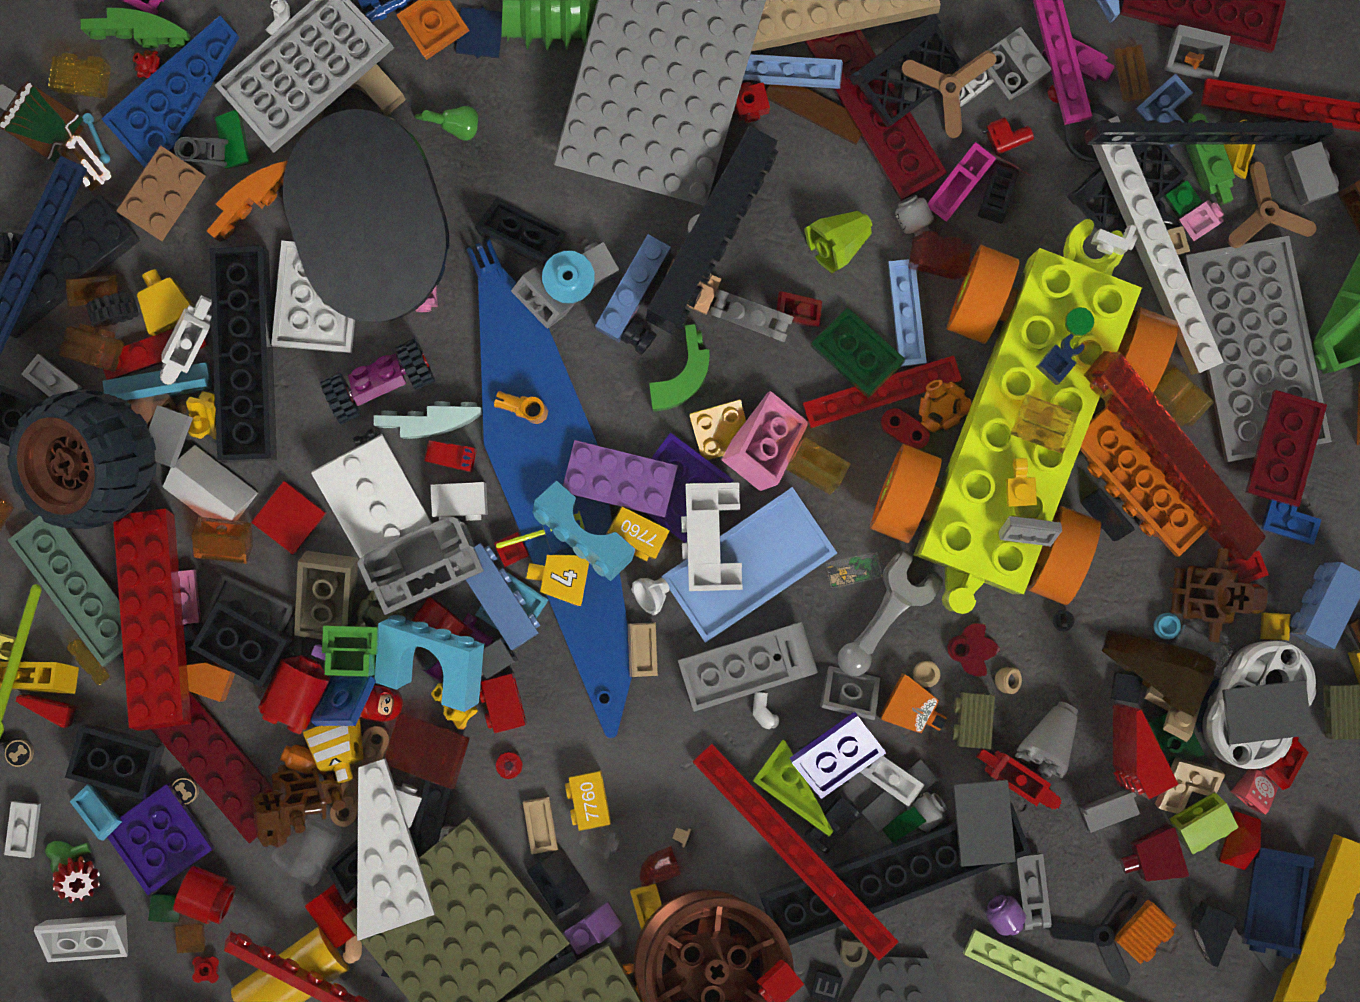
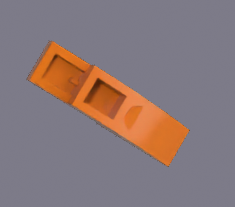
M288 161L279 162L256 171L225 193L216 203L223 212L208 228L207 232L219 242L223 238L226 240L233 234L235 230L234 225L240 218L243 220L250 214L253 203L257 204L261 209L265 205L269 206L277 197L276 192L283 185Z

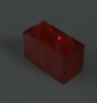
M924 231L912 239L908 268L952 280L960 279L967 276L971 245L962 243L960 238L948 237L946 239L939 237L937 232Z

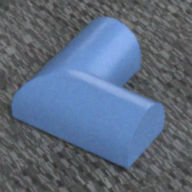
M1174 74L1138 106L1135 111L1145 122L1150 120H1157L1158 122L1180 120L1184 122L1174 110L1193 92Z

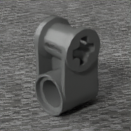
M181 137L176 141L174 151L176 156L184 161L227 166V162L224 160L225 145L228 144V139ZM191 142L194 146V152L191 156H188L186 146Z

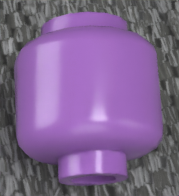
M998 895L988 903L986 916L997 933L1001 935H1016L1023 929L1026 914L1014 897Z

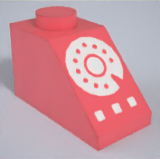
M1263 768L1260 770L1249 769L1230 792L1250 809L1266 815L1270 810L1278 786L1272 782L1273 780L1264 772Z

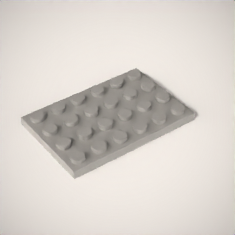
M312 0L214 86L274 153L392 51L394 47L350 0Z

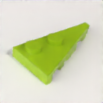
M782 740L753 782L830 837L833 830L808 782L790 760V757L793 756L787 742Z

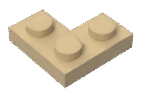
M1153 686L1148 688L1144 699L1168 711L1163 730L1187 742L1192 736L1200 707L1193 717L1166 703L1162 699L1164 695Z
M1175 757L1171 770L1179 785L1159 794L1155 805L1161 810L1178 814L1185 809L1192 792L1206 796L1214 792L1217 793L1225 774L1219 769Z

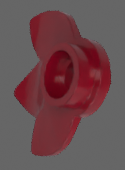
M975 623L968 625L961 635L953 637L947 645L948 655L953 660L960 662L963 670L970 675L986 676L987 668L984 661L994 657L1000 651V647L993 640L984 637L985 624ZM960 643L965 647L964 652L961 654L956 652V646Z

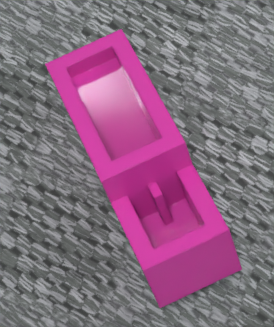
M975 142L928 202L930 210L947 222L997 158Z

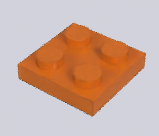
M418 0L397 14V17L426 60L470 31L450 0Z

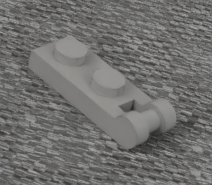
M1034 853L1016 859L1020 902L1026 914L1023 929L1033 930L1035 926L1050 928L1051 915L1043 854ZM1040 909V915L1032 916L1031 910Z

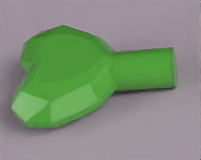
M62 841L49 843L45 853L51 860L50 868L52 873L59 871V863L68 865L67 860L69 857L75 862L77 857L91 853L90 844L85 843L72 847L70 844Z

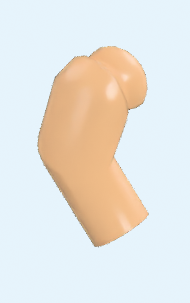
M356 935L346 942L345 953H343L344 961L349 964L358 961L362 955V942L360 940L357 941Z

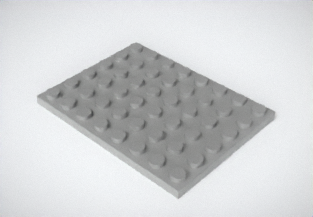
M597 0L553 164L705 206L766 0Z

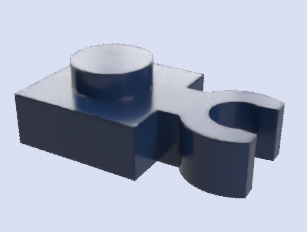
M1072 334L1062 340L1061 348L1054 345L1036 366L1055 385H1058L1076 365V362L1071 357L1081 353L1085 345L1081 344L1076 349L1071 348L1070 340L1074 337Z

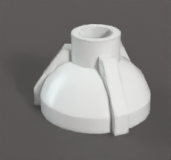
M639 578L633 582L631 590L638 604L646 612L656 615L660 612L665 601V593L669 592V585L663 578L655 581L649 578Z

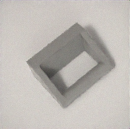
M1178 25L1172 34L1165 71L1203 80L1207 78L1218 80L1231 36ZM1179 44L1216 52L1213 70L1199 67L1195 70L1190 65L1174 62Z

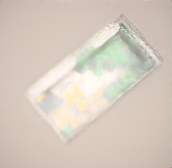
M877 552L825 563L831 589L883 577Z

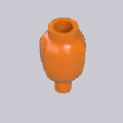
M286 745L281 754L280 760L284 762L285 766L298 773L309 775L312 774L313 768H316L317 773L323 776L328 772L318 769L310 749L303 746L293 745L290 747Z

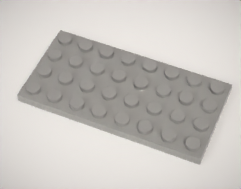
M1289 236L1247 243L1240 248L1226 247L1184 256L1189 283L1224 362L1208 369L1207 375L1225 462L1255 457L1274 390L1324 403ZM1326 412L1316 445L1332 442Z

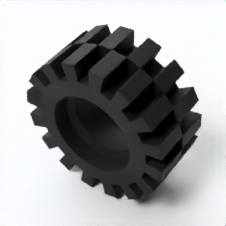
M131 292L114 293L110 296L105 295L103 298H96L86 304L93 327H101L103 325L105 327L110 324L123 323L139 315L134 294Z

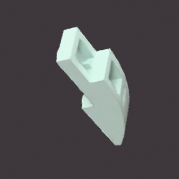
M435 401L434 406H427V416H424V412L408 411V416H397V411H381V415H374V426L377 428H400V437L403 439L433 437L451 432L473 422L483 415V409L477 407L475 402H461V407L450 406V402Z

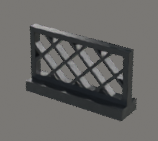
M936 14L921 22L848 77L854 86L856 84L859 85L887 128L938 91L933 87L923 85L919 81L917 84L907 82V76L902 71L901 80L889 78L890 66L901 67L905 61L909 60L910 51L921 53L920 64L922 65L926 63L927 54L937 56V67L934 70L945 75L954 74L965 66L939 28L938 24L941 21ZM933 34L939 42L938 51L927 49L928 38ZM943 58L950 59L956 67L952 73L942 71ZM873 79L883 81L882 93H874L868 83ZM888 83L900 85L898 98L887 96ZM905 86L917 89L915 101L904 100ZM886 101L898 103L897 114L892 118L885 110Z
M1131 145L1135 157L1137 158L1141 155V159H1137V162L1141 163L1140 169L1144 178L1146 163L1158 164V178L1145 179L1146 182L1157 183L1156 195L1153 197L1155 203L1189 174L1166 145H1156L1160 150L1159 161L1146 160L1147 148L1150 145ZM1164 165H1172L1179 174L1172 180H1163ZM1100 166L1072 191L1067 198L1073 205L1076 204L1088 219L1093 221L1097 230L1102 229L1109 232L1105 228L1106 217L1119 218L1117 230L1123 234L1127 226L1124 223L1120 209L1119 214H1106L1107 198H1115L1114 195H1108V181ZM1162 183H1166L1167 185L1162 188ZM1093 197L1102 198L1101 213H1093L1086 205Z

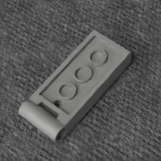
M802 622L678 660L694 712L818 673ZM777 653L780 654V659L775 661L773 656Z

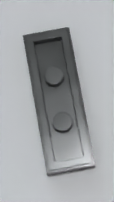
M920 758L906 770L908 774L924 784L917 797L938 780ZM884 790L860 812L880 832L890 821L907 808V805Z

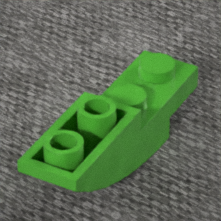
M107 8V18L81 19V30L90 36L91 39L95 40L106 39V36L130 39L134 35V39L142 47L154 49L158 48L159 45L169 44L173 48H182L193 39L176 24L151 13L133 9Z

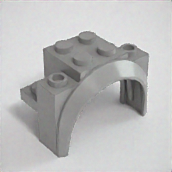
M453 517L442 519L391 541L364 555L357 562L368 589L374 590L384 615L407 605L420 602L484 572L466 524Z

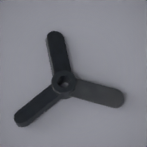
M1131 890L1124 891L1101 924L1088 926L1054 923L1049 929L1050 935L1057 940L1096 943L1114 981L1118 985L1124 986L1130 980V973L1114 941V933L1137 902V895ZM1103 931H1106V938L1100 940L1099 934Z

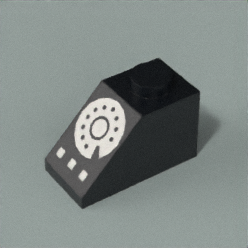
M1201 901L1200 906H1196L1192 913L1191 921L1193 923L1191 926L1205 960L1218 968L1238 918L1231 913Z

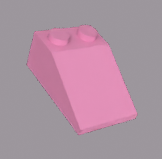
M770 391L733 437L722 461L759 491L779 484L809 423Z

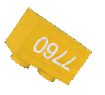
M619 507L606 535L614 532L618 533L635 548L634 556L648 561L649 558L656 559L670 530L624 507Z
M602 771L570 776V783H565L568 799L573 798L575 809L570 810L573 826L578 825V829L581 831L610 825L611 818Z

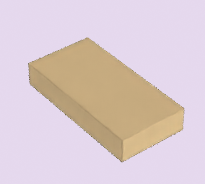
M656 623L628 624L630 677L658 676Z
M550 796L523 801L531 854L558 850Z

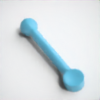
M85 113L82 118L88 124L101 154L100 161L104 164L109 163L110 156L105 153L94 127V117L90 113Z

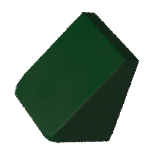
M162 892L152 894L148 921L179 922L180 913L173 911L177 894Z

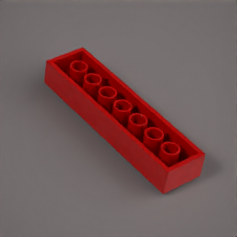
M167 509L129 513L113 522L129 728L141 731L192 724L180 577L178 575L179 565L175 516Z

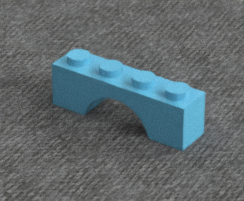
M555 481L534 501L532 511L534 517L539 523L546 524L553 530L554 535L560 541L569 544L579 558L586 559L592 564L594 570L600 576H605L611 581L632 561L635 548L616 532L608 535H594L583 530L576 523L573 516L576 497L558 481Z

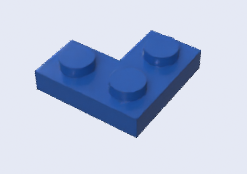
M1269 500L1261 530L1314 545L1322 519L1296 512L1297 507Z

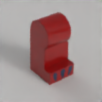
M428 440L424 461L472 473L477 449Z

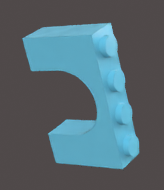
M392 615L390 618L378 623L379 638L375 665V683L396 690L412 681L415 649L417 646L423 647L432 652L442 666L444 677L441 705L465 712L479 704L484 651L483 643L474 641L469 636L451 634V631L447 629L429 627L424 622L406 620V617L402 615Z

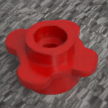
M197 956L193 959L192 963L195 966V972L192 975V979L194 982L209 981L210 983H215L219 979L217 974L219 959L217 957L202 958ZM204 967L208 968V972H204Z

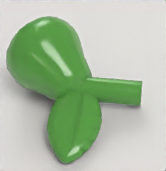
M470 106L448 109L442 114L429 110L423 111L422 114H415L417 120L441 124L443 130L460 140L468 141L476 135L478 113Z

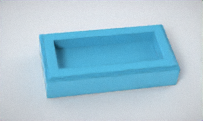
M87 784L70 801L99 840L104 841L122 823V820L93 785Z

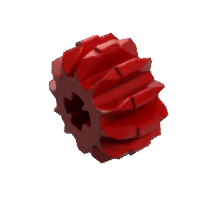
M80 856L77 862H73V859L69 857L67 860L68 865L59 863V871L53 873V880L55 881L53 889L59 891L58 896L61 900L68 897V901L72 904L75 898H79L83 903L85 900L84 895L93 897V888H98L99 880L97 878L99 871L94 868L91 860L84 863V858Z

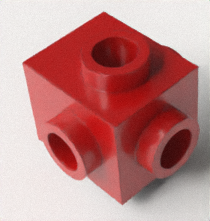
M751 82L742 83L733 115L737 114L738 122L745 120V123L755 122L761 119L760 116L769 114L770 111L764 82L754 85Z

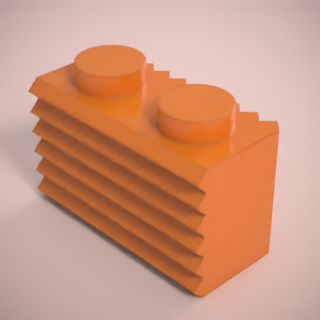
M1147 900L1118 931L1114 941L1139 964H1142L1143 961L1148 962L1155 956L1157 952L1155 948L1162 941L1165 943L1174 935L1175 931L1173 928L1176 927V924L1153 902Z

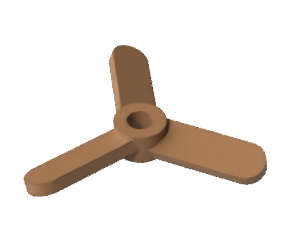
M985 51L954 74L945 75L913 60L905 61L901 66V71L905 76L941 91L943 94L946 134L951 138H956L962 133L959 94L961 88L992 67L996 62V56L992 51ZM949 82H953L955 84V87L953 89H947L945 87L946 84Z
M1261 162L1251 164L1250 173L1258 207L1253 215L1229 235V245L1233 248H1240L1265 225L1270 223L1303 236H1312L1316 232L1315 223L1280 209L1272 201L1264 165Z

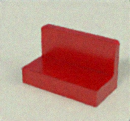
M335 884L305 905L309 914L335 948H338L355 936L343 918L357 906L352 900L348 904L345 903Z

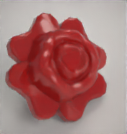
M147 49L143 55L138 52L134 54L132 60L137 63L135 66L137 77L149 78L160 68V57L157 56L158 51Z

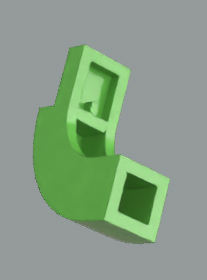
M695 324L685 325L688 362L683 372L669 381L649 383L653 412L672 409L687 402L697 393L706 378L710 358L709 349H698L699 346H703L702 332L701 330L696 331Z

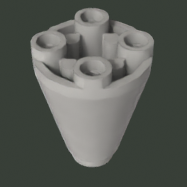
M1059 702L1018 746L1015 758L1021 763L1037 767L1036 772L1046 778H1051L1052 774L1063 778L1068 771L1078 720L1076 716L1078 710L1068 703Z

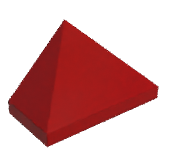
M1234 811L1233 817L1239 828L1226 836L1218 861L1245 870L1261 848V820Z

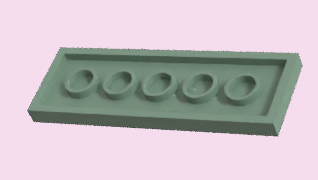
M39 516L9 538L8 542L100 665L105 667L123 653L119 596L68 528L48 524Z

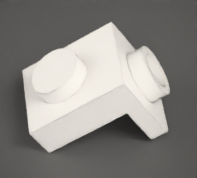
M1132 224L1128 226L1123 237L1099 229L1094 234L1091 244L1096 245V249L1102 253L1111 255L1114 252L1123 255L1128 249L1132 250L1136 243L1138 235L1134 234L1137 226Z

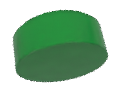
M1075 308L1066 315L1065 327L1074 336H1083L1090 332L1094 326V317L1086 308Z

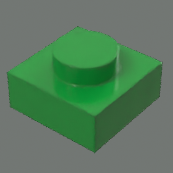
M1185 181L1164 196V199L1178 218L1202 202L1188 181Z

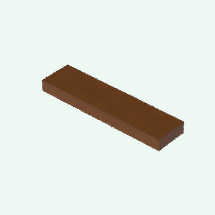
M769 85L766 90L769 101L857 145L861 134L844 107L803 86Z

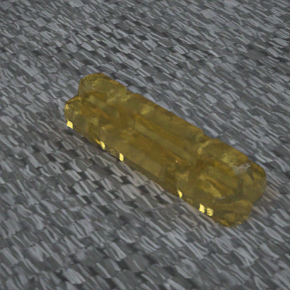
M75 639L69 643L67 650L72 656H76V661L86 673L92 675L91 679L96 685L104 684L110 678L109 674L105 669L100 668V663L91 652L84 649L85 645L81 640Z

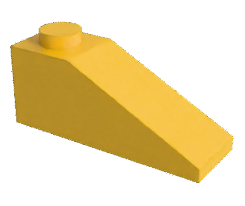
M0 662V689L8 662ZM20 662L12 690L75 694L79 667L58 662Z

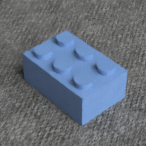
M1342 562L1324 563L1317 568L1313 577L1315 582L1312 588L1305 592L1302 598V603L1304 604L1300 612L1295 613L1290 622L1292 627L1290 634L1318 648L1335 649L1360 599V571Z

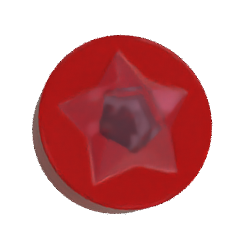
M505 752L496 761V770L505 779L517 777L523 768L521 757L514 752Z

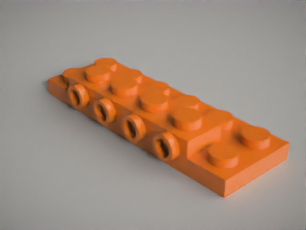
M1109 403L1090 421L1080 447L1082 453L1087 457L1085 460L1089 463L1087 466L1088 471L1095 478L1101 477L1107 483L1104 486L1105 490L1112 497L1116 498L1118 496L1124 502L1122 509L1130 517L1136 516L1141 521L1139 527L1147 536L1159 537L1175 556L1180 557L1217 520L1113 403Z

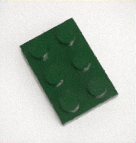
M848 307L811 343V347L867 398L905 363V358Z

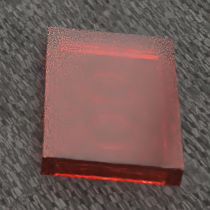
M400 713L396 719L385 758L388 766L449 789H455L470 737L405 713Z

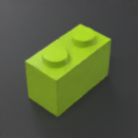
M1216 792L1169 818L1172 825L1176 828L1181 843L1192 855L1204 850L1208 845L1228 836L1232 831L1239 828L1227 803Z

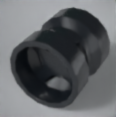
M635 319L623 333L620 340L626 344L633 345L635 351L642 355L652 344L657 334L652 330H646L643 327V323Z

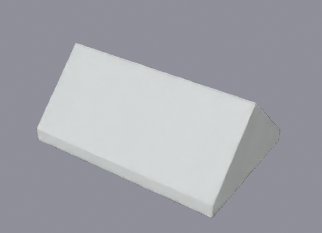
M196 445L177 460L175 468H170L163 488L225 535H227L258 494L252 487Z
M126 915L46 920L34 928L35 935L47 962L128 956Z

